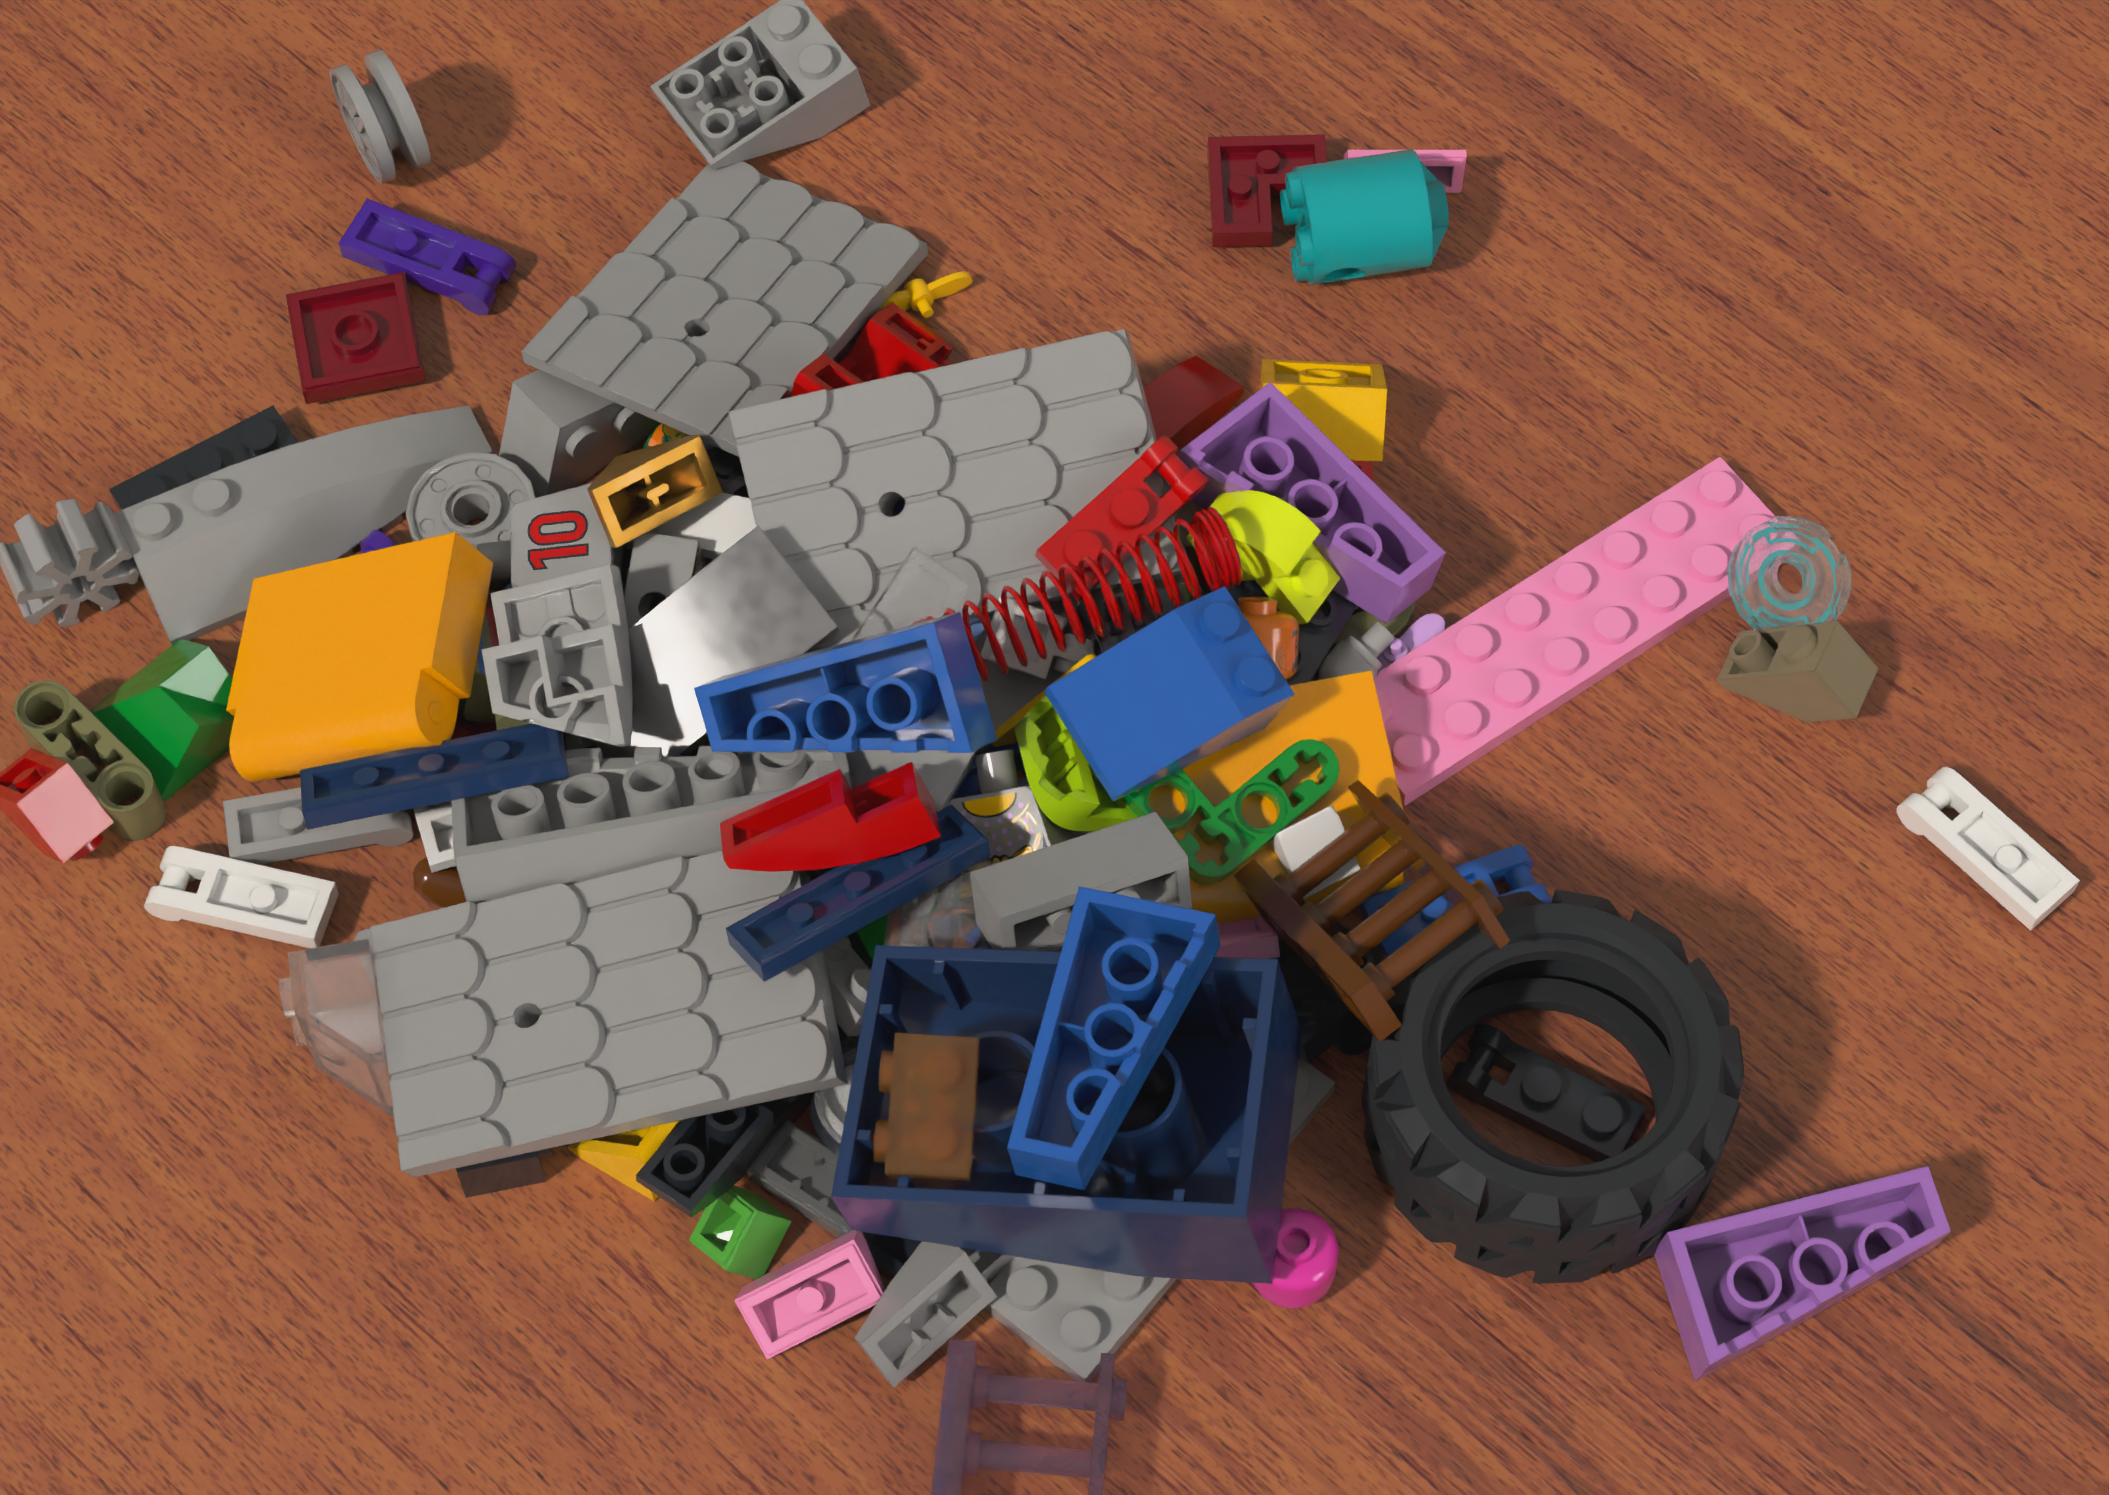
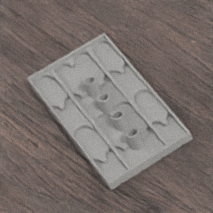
M738 162L715 170L707 164L677 199L671 198L623 252L615 254L577 297L572 295L521 353L525 364L685 434L700 435L702 441L739 457L728 411L792 397L793 382L799 371L823 353L833 359L928 255L927 243L918 240L909 231L899 226L878 223L863 217L860 212L851 206L839 202L825 201L813 196L796 183L775 180L763 175L746 162Z
M1125 329L1113 332H1099L1030 349L1020 348L917 373H902L829 391L823 389L728 411L749 499L752 504L756 527L759 525L838 625L839 631L813 651L913 624L914 620L919 621L920 618L925 619L926 616L942 617L946 608L961 612L963 619L962 609L965 601L974 602L982 611V599L985 593H990L999 600L1003 587L1010 586L1020 595L1023 578L1031 579L1040 588L1039 580L1042 571L1049 570L1035 556L1037 549L1139 459L1157 440L1130 335ZM1158 472L1145 482L1160 499L1170 491L1168 482ZM904 499L905 506L903 511L899 515L893 516L895 504ZM1177 514L1163 525L1172 533L1178 519ZM1179 525V539H1180V544L1182 545L1184 551L1186 552L1185 544H1184V541H1183V537H1182V533H1181V529H1180V525ZM1161 532V551L1173 575L1182 574L1175 546L1168 536ZM1144 542L1141 545L1142 559L1152 579H1160L1162 577L1156 554L1150 545ZM1130 555L1123 561L1124 569L1132 585L1142 583L1137 562ZM1116 568L1106 577L1111 589L1122 587ZM1046 577L1048 602L1061 601L1062 596L1058 589ZM1100 583L1090 591L1091 594L1102 591ZM1026 584L1028 605H1042L1034 590ZM1067 590L1069 598H1074L1071 595V593ZM1007 592V598L1015 600L1014 597L1009 592ZM988 599L989 616H993L996 607ZM968 607L969 620L978 619L975 612Z
M721 850L690 859L680 856L570 885L562 883L552 884L478 904L468 901L371 926L373 954L376 957L374 964L380 1011L383 1014L382 1027L388 1074L391 1076L389 1082L396 1137L399 1139L397 1146L401 1171L413 1177L847 1085L848 1080L824 951H819L764 982L729 945L726 927L809 883V871L767 872L729 869L723 860Z

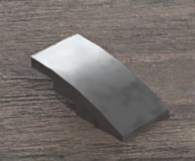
M759 525L690 578L628 630L633 693L631 745L619 747L593 740L601 748L606 758L634 757L636 747H661L663 757L688 756L709 740L694 687L728 674L812 652L839 631L838 625Z

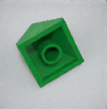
M179 639L93 707L90 712L149 769L162 800L165 802L230 749L229 743L234 716L227 712L226 708L232 677L209 646Z

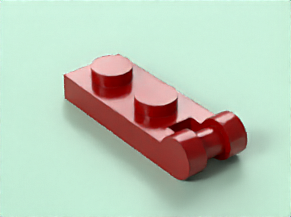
M1165 434L1156 440L1139 459L1040 546L1035 556L1059 580V570L1062 563L1071 565L1078 572V563L1081 556H1088L1097 564V556L1101 548L1108 549L1115 556L1120 541H1126L1135 548L1138 534L1144 533L1151 537L1156 532L1157 527L1163 526L1208 484L1209 479L1197 467L1189 469L1175 454L1179 448ZM1156 472L1172 486L1171 490L1161 499L1145 483ZM1122 547V561H1124L1131 553L1128 549ZM1103 554L1104 574L1107 577L1116 567L1110 558ZM1084 562L1086 586L1091 591L1100 581L1091 566ZM1065 569L1066 589L1079 602L1083 598L1080 586L1072 574Z

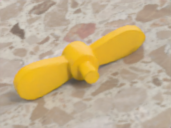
M966 271L947 275L929 284H926L923 279L911 280L904 286L903 291L894 292L874 315L893 302L904 311L912 308L914 311H920L924 318H929L934 313L931 305L935 299L960 292L971 285L973 280L969 272Z

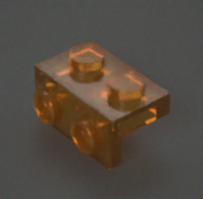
M895 1033L894 1051L882 1050L879 1091L891 1094L889 1120H877L874 1161L885 1162V1174L889 1179L898 1180L899 1175L918 1178L971 1181L980 1055L979 1038Z

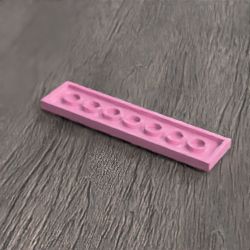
M1718 457L1377 672L1378 675L1374 678V683L1402 806L1404 807L1733 596L1735 594L1732 578L1733 566L1742 545L1752 535L1763 529L1784 525L1721 457ZM1778 532L1766 535L1769 541L1787 539L1798 542L1791 533ZM1763 537L1757 539L1742 557L1738 574L1740 590L1756 581L1759 565L1767 555L1776 551H1790L1796 554L1798 546L1788 543H1776L1767 546ZM1778 557L1771 560L1765 566L1762 576L1790 558Z

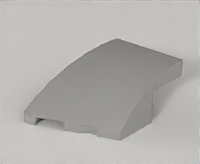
M607 564L490 593L499 645L482 649V656L492 713L619 747L631 745L633 709L632 668L625 601L619 567Z

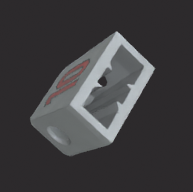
M592 483L516 503L510 510V540L477 545V550L493 562L491 580L511 578L512 588L612 564L619 567L624 595V544L617 548L610 546L587 491Z

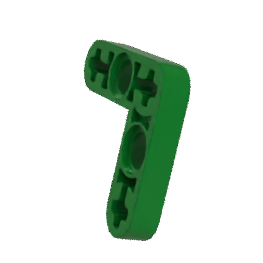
M1314 739L1300 740L1288 747L1216 807L1211 804L1182 769L1121 799L1137 817L1153 813L1149 804V795L1153 789L1159 786H1171L1181 792L1185 800L1184 812L1173 819L1162 817L1160 819L1173 835L1184 829L1195 813L1201 816L1203 821L1197 824L1194 831L1207 844H1211L1216 840L1223 844L1225 848L1219 856L1223 865L1218 866L1213 860L1206 861L1203 865L1198 862L1195 856L1200 849V845L1189 831L1182 841H1179L1174 835L1173 837L1188 856L1189 877L1199 883L1214 884L1229 877L1269 844L1277 833L1291 826L1320 802L1337 781L1340 771L1339 763L1333 750L1325 743ZM1299 758L1305 764L1311 763L1315 759L1322 767L1317 775L1320 784L1317 785L1311 779L1302 782L1289 796L1292 801L1298 803L1296 807H1292L1289 798L1281 787L1293 777L1299 765L1295 759ZM1275 776L1278 785L1269 780V778ZM1252 795H1261L1271 800L1277 812L1275 823L1267 828H1256L1248 824L1241 812V805L1244 799Z

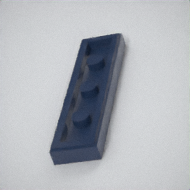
M531 723L443 741L439 746L407 748L300 770L302 814L307 830L569 777L563 732Z
M951 804L937 812L940 838L897 854L858 864L839 866L726 927L729 945L765 982L991 856L988 839Z

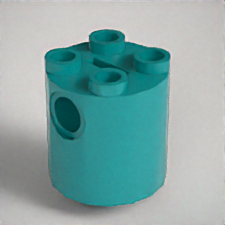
M1414 149L1297 166L1293 168L1292 172L1285 174L1286 189L1280 190L1284 224H1295L1296 246L1290 248L1291 267L1295 282L1308 281L1310 285L1427 268L1431 266L1449 225V211L1444 185L1422 164Z

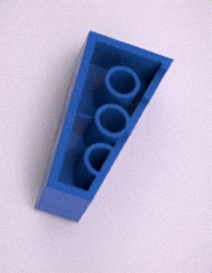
M961 612L728 674L694 687L712 752H794L796 750L854 752L856 750H891V753H917L921 750H946L948 753H973L997 740Z
M1079 886L1007 1146L1017 1176L1085 1190L1220 948L1216 914Z

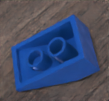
M1225 586L1172 610L1052 683L1044 691L1113 802L1265 729L1295 695Z

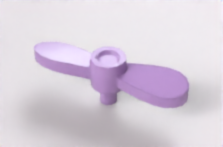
M1434 613L1420 617L1400 638H1395L1377 657L1382 664V667L1377 672L1444 631L1445 621L1443 617Z

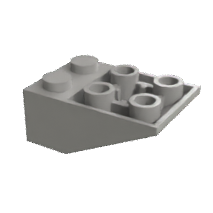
M803 0L778 1L650 86L652 92L713 170L822 138L871 106L857 67Z

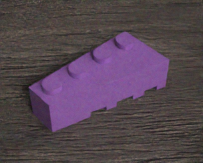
M1271 382L1180 450L1178 457L1189 469L1197 467L1209 479L1208 484L1191 502L1207 510L1220 493L1253 490L1273 495L1289 503L1307 516L1321 531L1313 541V544L1340 577V580L1332 590L1384 623L1388 624L1431 589L1446 552Z
M1929 1166L1667 1232L1658 1244L1654 1255L1694 1381L1702 1379L1932 1251L1951 1230Z

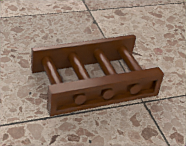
M1357 780L1348 789L1365 814L1362 819L1287 876L1280 872L1272 878L1255 860L1251 861L1233 876L1262 919L1381 1042L1402 1026L1387 1003L1395 995L1393 987L1474 925L1499 949L1511 940L1496 918L1504 911V908L1491 889L1480 878L1471 884L1466 881L1408 826L1410 821L1406 814L1387 792L1376 797L1363 783ZM1380 837L1392 846L1318 904L1314 905L1311 901L1305 904L1303 897ZM1411 865L1422 875L1349 933L1344 935L1339 931L1330 937L1335 933L1332 928L1333 925ZM1441 895L1454 905L1378 965L1374 966L1369 962L1363 968H1360L1364 964L1362 956Z

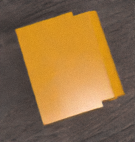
M452 532L254 578L226 711L234 716L229 747L231 759L237 772L245 780L256 783L300 774L302 769L407 748L439 746L443 741L450 740L455 729L459 700L468 698L471 695L493 562L457 532Z
M1372 670L1290 685L1295 695L1265 729L1182 768L1211 804L1216 807L1288 747L1300 740L1314 739L1325 743L1333 750L1338 759L1340 771L1336 783L1328 794L1292 825L1333 805L1344 830L1349 829L1365 816L1363 810L1348 789L1357 780L1363 783L1376 797L1387 792L1403 810ZM1299 758L1295 759L1299 767L1293 777L1281 787L1288 798L1292 791L1305 780L1311 779L1317 785L1320 784L1317 775L1322 767L1315 759L1308 764L1301 762ZM1275 776L1269 778V780L1278 785ZM1159 786L1153 789L1149 795L1150 807L1159 817L1173 819L1184 812L1185 800L1181 792L1174 787ZM1252 795L1242 802V816L1251 826L1267 828L1275 823L1277 818L1276 808L1267 797ZM1289 798L1291 806L1296 807L1298 803ZM1195 813L1186 827L1173 835L1179 841H1182L1189 831L1200 845V849L1195 856L1197 861L1203 865L1206 861L1213 860L1218 866L1223 865L1219 856L1225 847L1219 840L1207 844L1194 830L1203 819L1198 813ZM1380 837L1356 856L1360 869L1365 868L1392 846ZM1272 841L1229 877L1218 883L1203 884L1190 878L1192 909L1216 914L1217 925L1261 917L1233 875L1255 860L1272 878L1280 872L1287 876V872L1271 845ZM1403 872L1374 895L1404 885ZM1355 874L1305 899V904L1309 901L1314 905L1318 904Z

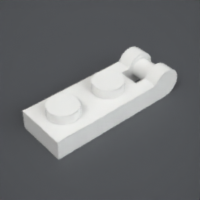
M1942 767L1927 780L1928 789L1921 795L1912 793L1897 806L1896 812L1907 829L1917 835H1924L2030 931L2075 891L2080 881L1966 779L1949 767ZM1945 807L1954 808L1960 814L1951 821L1941 810Z
M169 846L166 848L160 863V869L164 872L160 884L150 888L144 908L151 915L166 921L184 919L318 950L339 892L336 883L333 881L184 847ZM196 879L201 880L197 893L185 891L188 882H193Z

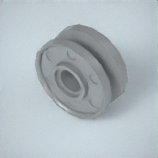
M376 49L365 54L364 63L368 83L362 85L354 72L346 64H340L329 69V77L340 112L360 156L375 180L380 184H384L395 179L396 170L392 155L393 150L398 148L406 161L414 169L429 165L431 155L420 119L398 72L385 52L381 49Z
M467 452L445 458L423 473L410 491L406 517L413 541L457 532L477 549V545L481 543L510 540L511 508L516 503L534 499L535 495L531 481L515 463L496 454ZM473 519H485L484 521L476 525H466ZM511 578L491 580L489 590L506 586L511 582Z

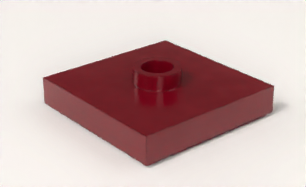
M405 272L286 294L300 381L306 404L426 381Z

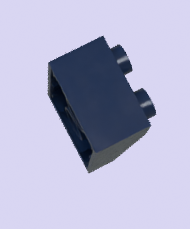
M875 946L831 1198L851 1230L1132 1276L1272 1284L1302 1030L1278 959L1213 958L1085 1190L1017 1176L1007 1149L1061 952Z

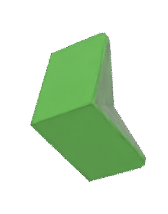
M733 1185L722 1196L705 1208L689 1241L726 1271L758 1279L765 1274L792 1221L755 1192Z

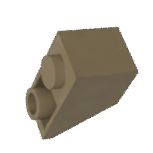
M1838 621L1739 631L1729 649V654L1716 681L1724 689L1804 722L1857 718L1879 668Z

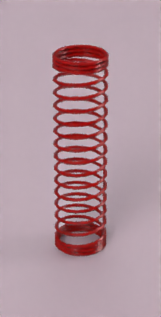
M1208 507L1207 510L1202 509L1201 512L1195 513L1192 525L1184 519H1177L1173 533L1164 526H1158L1154 540L1144 533L1138 534L1135 548L1126 541H1120L1116 549V556L1108 549L1101 548L1097 556V564L1090 557L1081 556L1078 563V572L1071 565L1062 563L1059 570V580L1051 572L1042 571L1039 580L1040 588L1031 579L1023 578L1020 595L1010 586L1003 587L1001 603L994 595L985 593L982 599V611L974 602L965 601L962 609L963 623L981 679L988 683L989 674L972 635L968 607L975 612L986 630L1001 673L1007 675L1009 672L1000 644L992 630L988 612V599L997 608L1006 624L1009 638L1020 665L1023 667L1028 665L1025 650L1010 618L1007 592L1014 597L1024 613L1029 633L1039 657L1044 660L1047 658L1044 641L1029 610L1026 584L1034 590L1043 605L1050 631L1058 649L1066 652L1067 646L1064 635L1048 602L1046 577L1053 582L1062 596L1065 611L1077 641L1085 645L1086 636L1082 624L1067 594L1065 569L1072 574L1080 586L1091 623L1097 635L1104 638L1105 628L1102 618L1086 586L1084 562H1087L1098 576L1112 620L1117 628L1123 630L1124 619L1104 574L1103 554L1107 555L1117 568L1129 608L1134 618L1142 622L1144 615L1140 601L1123 566L1122 547L1128 549L1136 560L1140 578L1150 605L1155 613L1161 615L1163 612L1162 602L1152 576L1142 559L1141 540H1145L1155 552L1166 591L1172 603L1180 607L1182 605V598L1179 587L1161 551V532H1164L1175 546L1179 567L1190 594L1195 599L1200 598L1201 590L1198 579L1186 552L1180 544L1179 525L1186 527L1193 536L1201 569L1212 591L1224 586L1228 589L1229 586L1240 585L1243 576L1240 557L1234 539L1221 514L1213 507ZM946 608L943 616L956 613V611ZM926 616L925 619L920 618L919 621L914 620L913 624L934 619V617Z

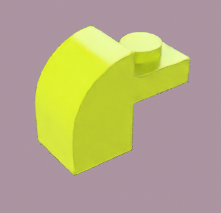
M1253 490L1220 493L1210 507L1215 508L1221 514L1234 539L1242 565L1243 576L1241 581L1256 580L1269 598L1277 599V608L1280 611L1294 616L1298 624L1308 623L1340 580V577L1313 544V541L1321 532L1319 528L1298 509L1273 495ZM1189 533L1186 538L1195 548L1193 536Z

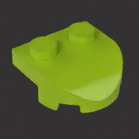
M1047 696L1041 698L1016 724L1015 734L1030 788L1043 813L1053 823L1064 829L1089 832L1137 818L1121 798L1114 802L1112 801Z

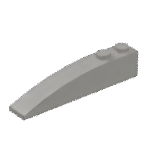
M461 406L353 427L292 444L233 464L113 514L133 555V560L139 570V575L171 645H173L179 639L190 641L245 618L254 578L353 556L352 548L362 542L373 530H380L384 534L403 521L402 513L407 510L410 491L425 471L443 459L467 452L493 454V451L470 406Z
M699 746L697 756L663 757L661 747H636L634 757L603 758L601 748L566 751L569 777L452 800L454 859L466 902L471 901L474 904L552 884L562 883L570 885L680 856L690 859L721 851L720 823L838 769H841L852 788L846 752H828V750H796L794 752H754V755H735L732 752H712L711 746Z

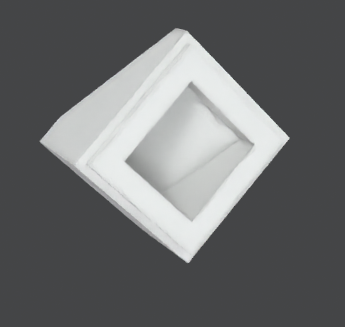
M1331 805L1280 831L1275 835L1271 845L1289 875L1345 832L1335 808ZM1356 857L1311 890L1303 899L1305 900L1359 872L1361 869Z

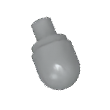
M1378 621L1359 640L1350 635L1345 641L1341 640L1324 658L1317 671V680L1371 670L1374 679L1378 675L1377 671L1382 667L1377 657L1389 646L1395 637Z

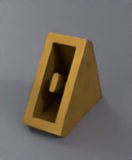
M695 434L615 456L587 489L610 546L614 548L723 493L700 435Z

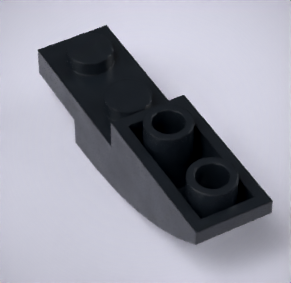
M837 1024L843 1053L852 1043V1036H847ZM813 1092L682 1120L636 1174V1181L692 1218L712 1204L747 1174L748 1168L786 1119L795 1123L810 1106Z

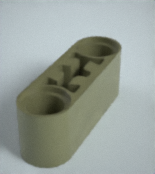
M42 680L28 685L19 693L15 700L14 713L30 747L69 763L114 821L109 828L117 836L130 841H138L154 835L162 827L166 818V807L149 769L66 687L55 681ZM60 716L59 719L51 724L40 725L50 717ZM81 747L85 755L93 763L97 765L103 763L105 768L101 771L100 774L98 773L96 767L86 757H77L76 752ZM142 795L137 802L131 805L119 806L123 800L130 796Z

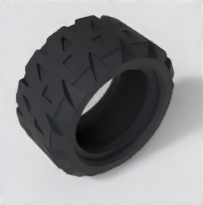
M1555 890L1552 903L1546 904L1530 891H1520L1499 896L1497 899L1503 906L1504 911L1496 918L1511 940L1509 943L1499 949L1474 925L1392 988L1395 995L1387 1003L1402 1026L1381 1042L1374 1035L1372 1036L1361 1100L1362 1109L1366 1114L1364 1129L1366 1145L1380 1182L1393 1186L1396 1191L1394 1199L1396 1208L1430 1242H1451L1455 1244L1454 1258L1504 1278L1526 1271H1535L1532 1283L1538 1284L1586 1281L1607 1266L1611 1273H1618L1653 1255L1666 1233L1684 1228L1705 1199L1740 1110L1741 1103H1738L1744 1079L1740 1032L1736 1025H1730L1727 997L1705 963L1700 958L1689 963L1681 940L1674 933L1641 912L1634 910L1631 921H1628L1621 917L1608 899L1563 890ZM1522 1010H1548L1570 1014L1600 1027L1620 1042L1633 1056L1649 1084L1655 1106L1656 1122L1652 1129L1633 1146L1603 1161L1579 1166H1551L1526 1161L1510 1155L1485 1140L1463 1118L1448 1092L1443 1077L1441 1060L1462 1035L1478 1024L1498 1015Z

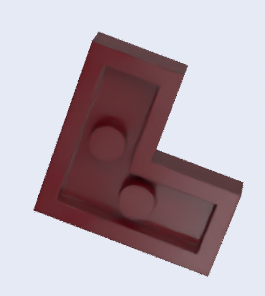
M1325 134L1208 137L1207 159L1212 246H1272L1271 197H1280V190L1286 189L1285 174L1292 172L1294 167L1327 162Z

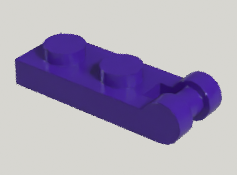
M366 199L338 243L342 257L388 275L405 272L407 282L457 300L467 310L478 315L489 313L497 300L496 288L499 283L508 282L517 265L507 252L497 247ZM466 266L479 270L475 278L462 273Z

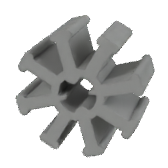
M76 499L58 501L55 504L58 513L54 525L45 527L35 521L33 514H26L14 523L21 542L10 544L0 542V566L25 621L33 625L39 624L41 618L52 611L59 627L76 625L80 622L77 615L80 602L89 599L98 604L102 612H107L120 603L113 585L122 583L132 585L137 582L139 570L133 560V555L110 506L103 502L96 503L94 505L95 508L83 516Z

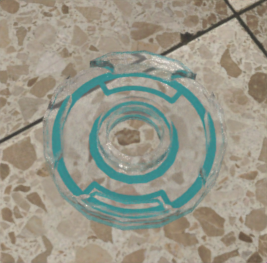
M1778 516L1753 527L1734 546L1727 567L1728 592L1738 614L1754 630L1836 621L1845 611L1852 590L1850 564L1844 551L1839 552L1836 544L1831 540L1834 537L1822 525L1803 517ZM1781 563H1789L1799 570L1803 585L1798 594L1789 593L1780 585L1777 572Z

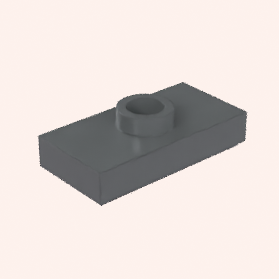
M786 1119L748 1168V1179L835 1237L839 1238L852 1231L831 1198L838 1156L826 1147L822 1141Z

